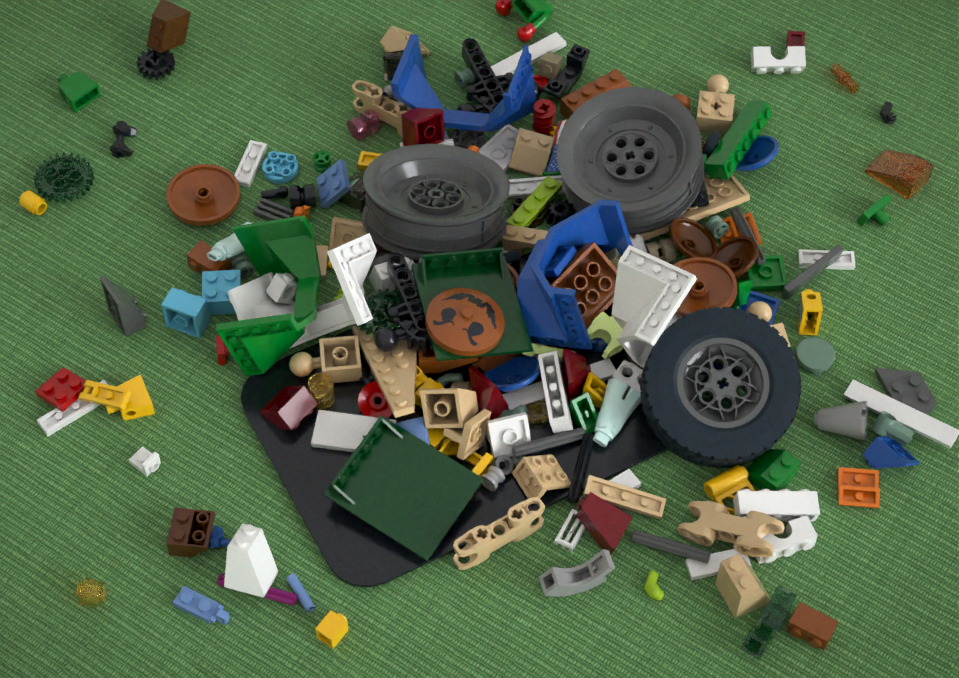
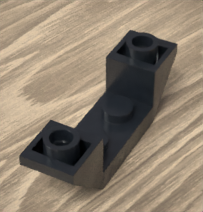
M574 44L567 54L565 67L556 80L550 78L543 88V92L557 98L567 96L582 75L590 50Z

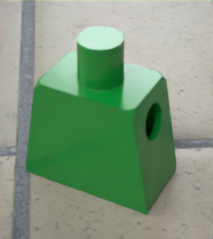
M75 72L70 76L63 73L58 78L60 95L74 113L101 96L98 83L79 72Z

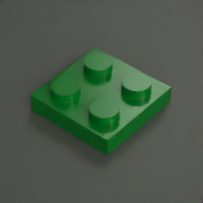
M782 255L765 256L764 264L757 265L754 263L746 272L747 280H753L752 291L783 290L784 286L787 285Z

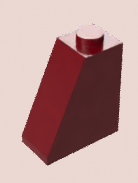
M590 492L586 498L582 496L577 507L580 509L576 516L602 550H609L611 555L629 525L632 516Z

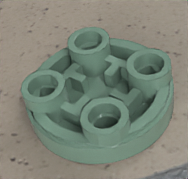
M818 337L802 340L798 344L795 353L797 363L814 375H820L823 371L828 370L835 358V352L831 344Z

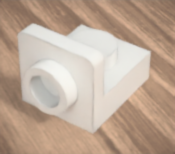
M143 446L129 459V463L145 476L155 472L161 464L159 454L157 452L152 454Z

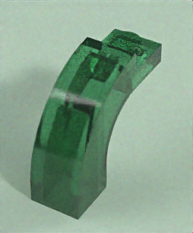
M778 585L760 619L749 631L740 650L760 660L783 626L797 595Z

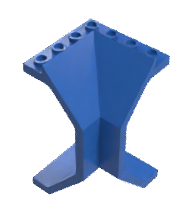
M411 34L391 81L393 97L411 109H442L444 127L493 132L533 113L537 93L534 88L533 66L530 64L532 55L529 53L528 45H524L507 93H503V99L490 114L449 110L443 107L427 82L419 38L417 34Z
M599 200L550 227L545 239L537 240L518 277L517 298L531 343L592 350L593 346L575 298L576 291L574 289L550 286L544 274L558 246H574L578 251L585 243L595 242L603 253L617 248L622 256L629 245L632 246V242L619 201Z

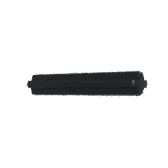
M586 432L583 435L567 496L570 503L576 504L579 501L594 442V434Z

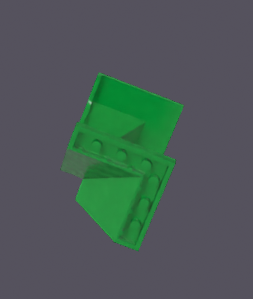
M305 215L234 226L232 229L258 271L259 277L271 272L274 276L276 273H289L298 283L294 315L288 313L216 324V332L245 376L264 374L305 333L306 325L316 319L321 271L313 223L308 222Z

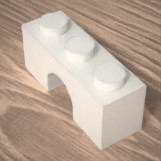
M771 46L753 47L751 50V72H756L757 74H765L767 72H773L774 74H782L784 72L798 74L803 72L806 67L805 46H788L785 51V58L781 60L775 59L771 55Z
M808 516L788 521L786 528L788 538L781 539L774 534L764 536L762 540L773 545L774 554L770 557H756L758 563H771L781 556L788 557L796 551L811 549L815 545L818 535Z

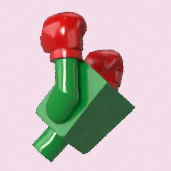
M498 0L495 3V9L499 15L509 16L511 9L515 8L528 24L525 27L518 28L517 38L521 42H528L536 30L548 21L550 14L553 12V5L548 4L546 0Z

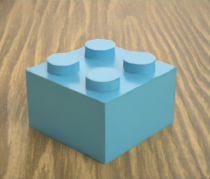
M240 270L202 271V297L207 300L209 315L236 314L227 291L242 285Z
M172 287L161 304L166 327L200 339L210 323L207 300L202 296H195L187 293L185 290H178Z

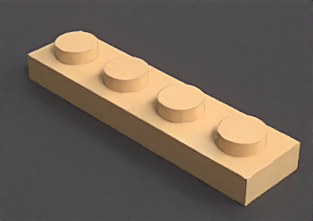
M592 475L588 476L583 496L587 497L592 492L614 506L656 519L662 518L666 498Z

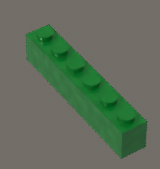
M768 101L747 102L705 162L710 179L730 178L772 116V110L769 107Z

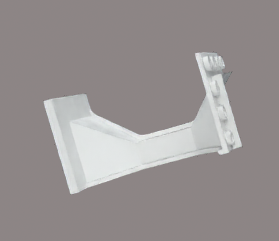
M370 233L327 251L343 290V297L319 306L316 319L306 325L305 333L290 348L353 324L359 326L373 319L361 291V287L377 252ZM272 272L227 291L229 300L236 311L238 321L288 313L294 315L295 301L291 300L290 304L276 303L266 293L274 277Z
M629 245L618 261L611 315L623 329L617 340L631 359L644 368L650 351L661 334L672 323L682 318L675 315V312L697 278L694 274ZM698 375V380L702 382L705 376Z

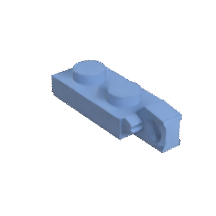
M183 586L173 601V606L207 623H214L216 620L227 625L230 620L229 613L223 610L224 607L220 603L186 586Z

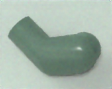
M519 405L511 411L505 409L498 417H506L522 412L527 413L528 410L525 405Z

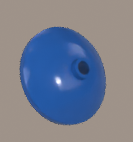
M758 136L735 170L753 171L768 164L778 153L779 145L777 140L771 136Z
M520 355L485 372L484 376L493 382L501 392L517 391L528 386L540 374L539 360L535 357Z

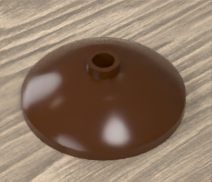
M685 217L676 218L670 224L669 235L676 249L685 257L714 259L717 256V243L712 234L703 225Z
M738 236L718 246V254L714 259L728 266L735 277L738 278L754 265L758 257L759 248L754 239L747 236Z

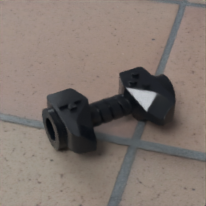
M118 121L112 128L117 138L113 145L110 146V151L116 158H122L124 155L131 156L134 151L129 149L123 140L124 136L135 137L137 129L127 125L125 121Z

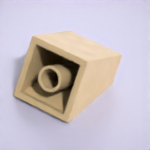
M461 388L420 390L425 428H464L465 423L479 411L475 391Z
M740 554L721 561L715 585L735 619L772 603L771 598L753 568Z

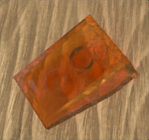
M886 149L865 172L910 200L930 179L934 165L920 156Z

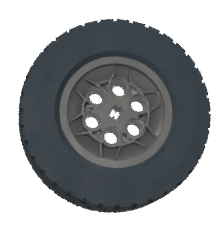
M711 307L708 310L706 308L697 310L695 313L691 312L683 316V318H679L661 334L645 362L640 395L641 403L643 404L642 408L650 428L653 429L654 434L658 439H661V442L667 448H670L676 455L682 456L683 459L689 462L693 461L694 464L716 468L718 466L721 468L731 467L760 457L786 433L799 407L801 376L800 371H798L797 359H794L795 354L791 347H788L786 339L783 335H779L780 332L774 326H769L770 323L761 318L760 320L757 315L750 312L746 313V311L736 308L733 310L730 307H722V309L720 307ZM714 362L720 363L721 366H722V369H721V370H716V369L713 367V363H714ZM732 369H738L741 373V376H734L732 374ZM698 375L706 376L707 382H700ZM720 382L724 383L723 389L719 388ZM736 389H743L745 396L737 395ZM702 394H708L711 397V401L705 402L702 399ZM721 401H727L730 404V408H723Z

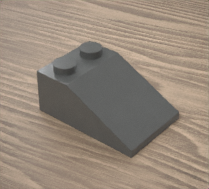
M100 277L108 311L124 335L128 337L145 328L147 316L142 308L139 309L137 307L138 303L133 295L130 296L124 288L106 277Z

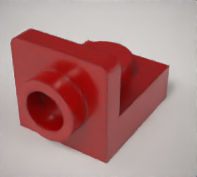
M215 335L218 364L225 365L226 357L229 356V350L220 336Z

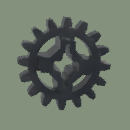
M147 48V52L142 51V56H138L137 67L139 73H143V77L149 76L150 80L153 77L158 80L160 76L165 78V74L171 75L170 70H174L175 59L173 53H169V50L159 53Z

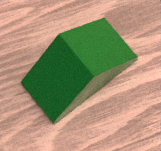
M586 391L570 400L569 409L571 419L577 427L583 428L585 433L594 432L598 415L590 395Z

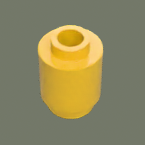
M31 190L20 195V206L32 214L42 215L46 211L47 204L45 200Z

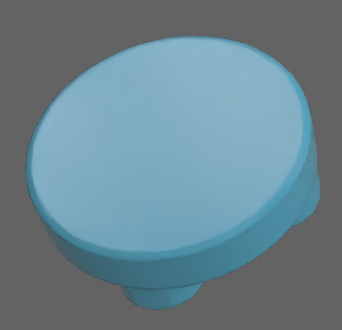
M270 152L262 164L264 177L275 184H284L292 181L297 176L299 170L296 156L283 152Z

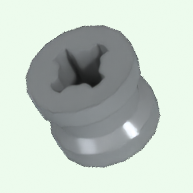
M493 465L488 467L486 474L481 475L484 479L482 482L483 486L491 491H495L498 488V483H502L505 480L503 472Z

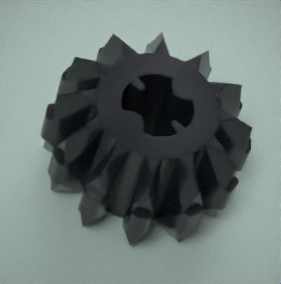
M560 198L558 201L552 199L551 203H547L546 210L544 211L547 224H551V226L576 214L575 209H573V203L568 204V200L561 201Z

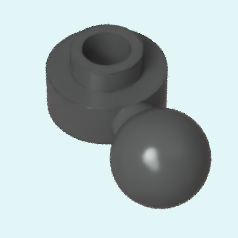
M507 455L497 456L494 458L492 465L499 468L504 475L512 472L513 467L516 468L525 456H513L512 459Z

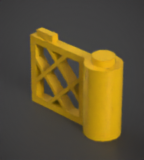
M738 464L703 484L707 496L724 505L722 501L725 499L733 500V495L737 491L745 488L755 491L748 481L749 474L747 469ZM726 507L728 510L727 514L733 513L732 515H735L734 509Z

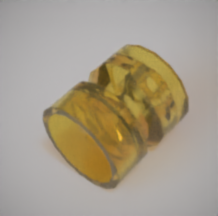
M327 373L313 374L308 380L309 393L318 403L315 406L316 408H327L335 400L333 379Z

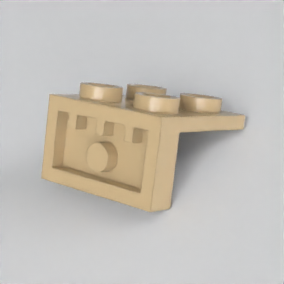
M552 454L523 457L512 471L513 476L528 499L532 497H539L541 499L547 490L569 488L571 485L567 475Z

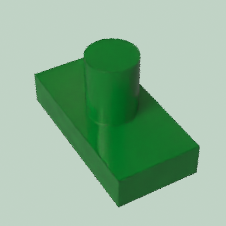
M886 194L866 210L857 222L863 226L874 217L881 226H884L890 218L883 212V209L890 203L892 198Z

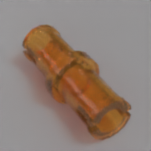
M838 63L832 66L830 71L838 78L839 83L845 85L851 93L857 92V88H860V85L852 78V75L846 72Z

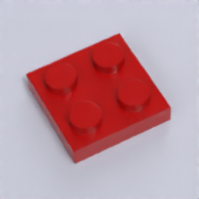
M63 367L35 390V393L40 399L64 412L78 400L80 392L84 391L86 380Z

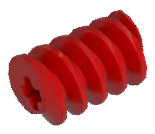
M540 99L533 106L532 131L550 136L549 133L554 132L556 107L550 100Z

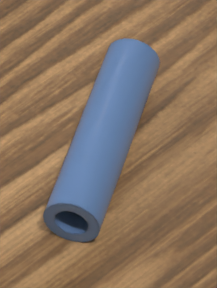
M296 574L289 575L286 580L297 595L307 613L313 611L315 605Z

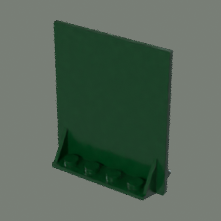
M501 247L423 254L418 263L412 264L411 268L424 317H426L430 302L438 294L454 288H469L480 291L492 298L499 305L505 319L501 340L493 349L481 355H456L442 349L431 339L436 361L533 351Z
M380 416L367 435H363L362 442L326 489L324 496L425 561H428L484 479L392 421Z

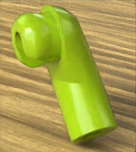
M650 571L644 589L652 599L660 601L664 597V592L656 584L659 574L655 571Z

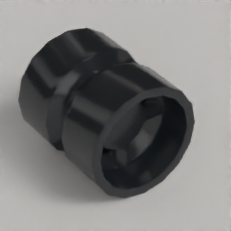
M304 184L303 187L299 185L289 186L291 209L302 207L303 205L310 206V208L316 207L314 184Z

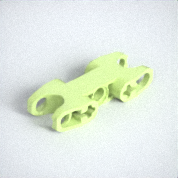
M604 311L601 312L587 329L590 340L594 338L605 340L607 347L602 355L604 359L610 358L623 349L617 340L623 329L613 316L610 317Z

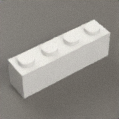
M553 351L538 355L549 422L553 433L573 430L558 353Z
M742 489L737 491L733 498L735 516L744 518L747 517L749 511L765 513L781 522H788L806 515L810 522H815L820 515L817 491H810L809 489H801L799 491H790L789 489L751 491L750 489Z

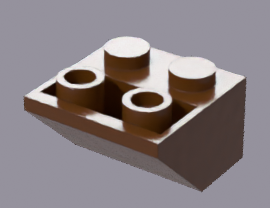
M175 507L166 543L169 555L192 557L208 550L216 514L215 511Z

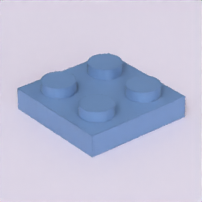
M339 159L316 178L321 207L325 209L329 208L351 190L346 161Z

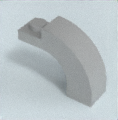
M603 549L579 566L572 568L551 567L539 576L544 595L553 597L569 596L600 585L607 580L606 575L614 570L615 566L609 550Z

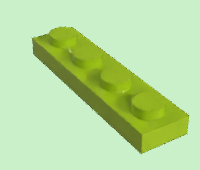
M547 176L507 220V225L527 228L547 206V203H550L559 193L563 183Z

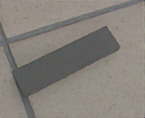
M840 245L835 246L784 286L782 297L787 300L841 257L843 248Z

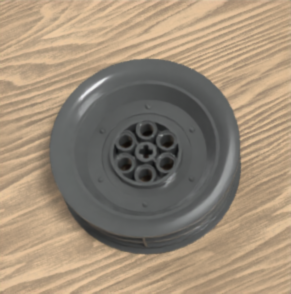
M625 87L601 93L585 102L570 116L559 136L557 162L563 178L565 194L568 201L573 203V209L579 212L599 200L619 201L629 234L650 232L662 228L673 222L676 218H679L695 201L704 178L701 135L696 120L681 102L658 90L643 87Z
M443 144L404 146L380 155L368 165L364 172L363 185L366 191V205L362 213L363 227L367 234L370 233L375 243L390 252H400L404 257L420 260L423 254L489 249L496 246L506 232L507 221L504 212L505 201L510 190L508 176L496 162L478 152Z

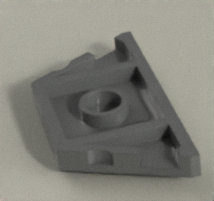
M884 368L876 369L875 374L889 397L925 414L930 413L936 407L937 402L919 372Z

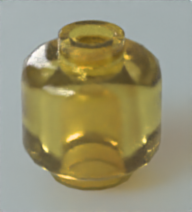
M84 578L82 582L79 581L75 598H78L77 601L81 605L96 608L100 602L105 601L107 590L103 589L104 583L102 581Z

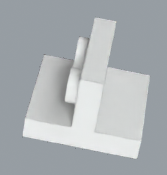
M525 412L487 421L488 428L485 437L490 442L493 459L501 455L514 456L512 454V446L531 441L528 418Z

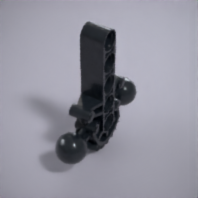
M467 38L463 41L461 55L467 67L472 70L476 84L467 87L466 99L468 101H477L479 104L474 106L470 103H462L458 106L457 110L490 114L503 99V93L508 92L514 75L508 72L505 75L496 76L478 42L473 38ZM535 82L534 88L537 93V101L541 96V88Z
M392 252L387 258V272L401 304L389 308L388 321L399 325L401 329L394 330L390 327H382L376 332L374 343L379 350L389 352L396 348L399 341L406 339L409 350L414 347L416 353L419 349H422L424 354L426 349L433 352V346L427 329L419 328L421 326L426 327L414 278L404 256L400 252Z

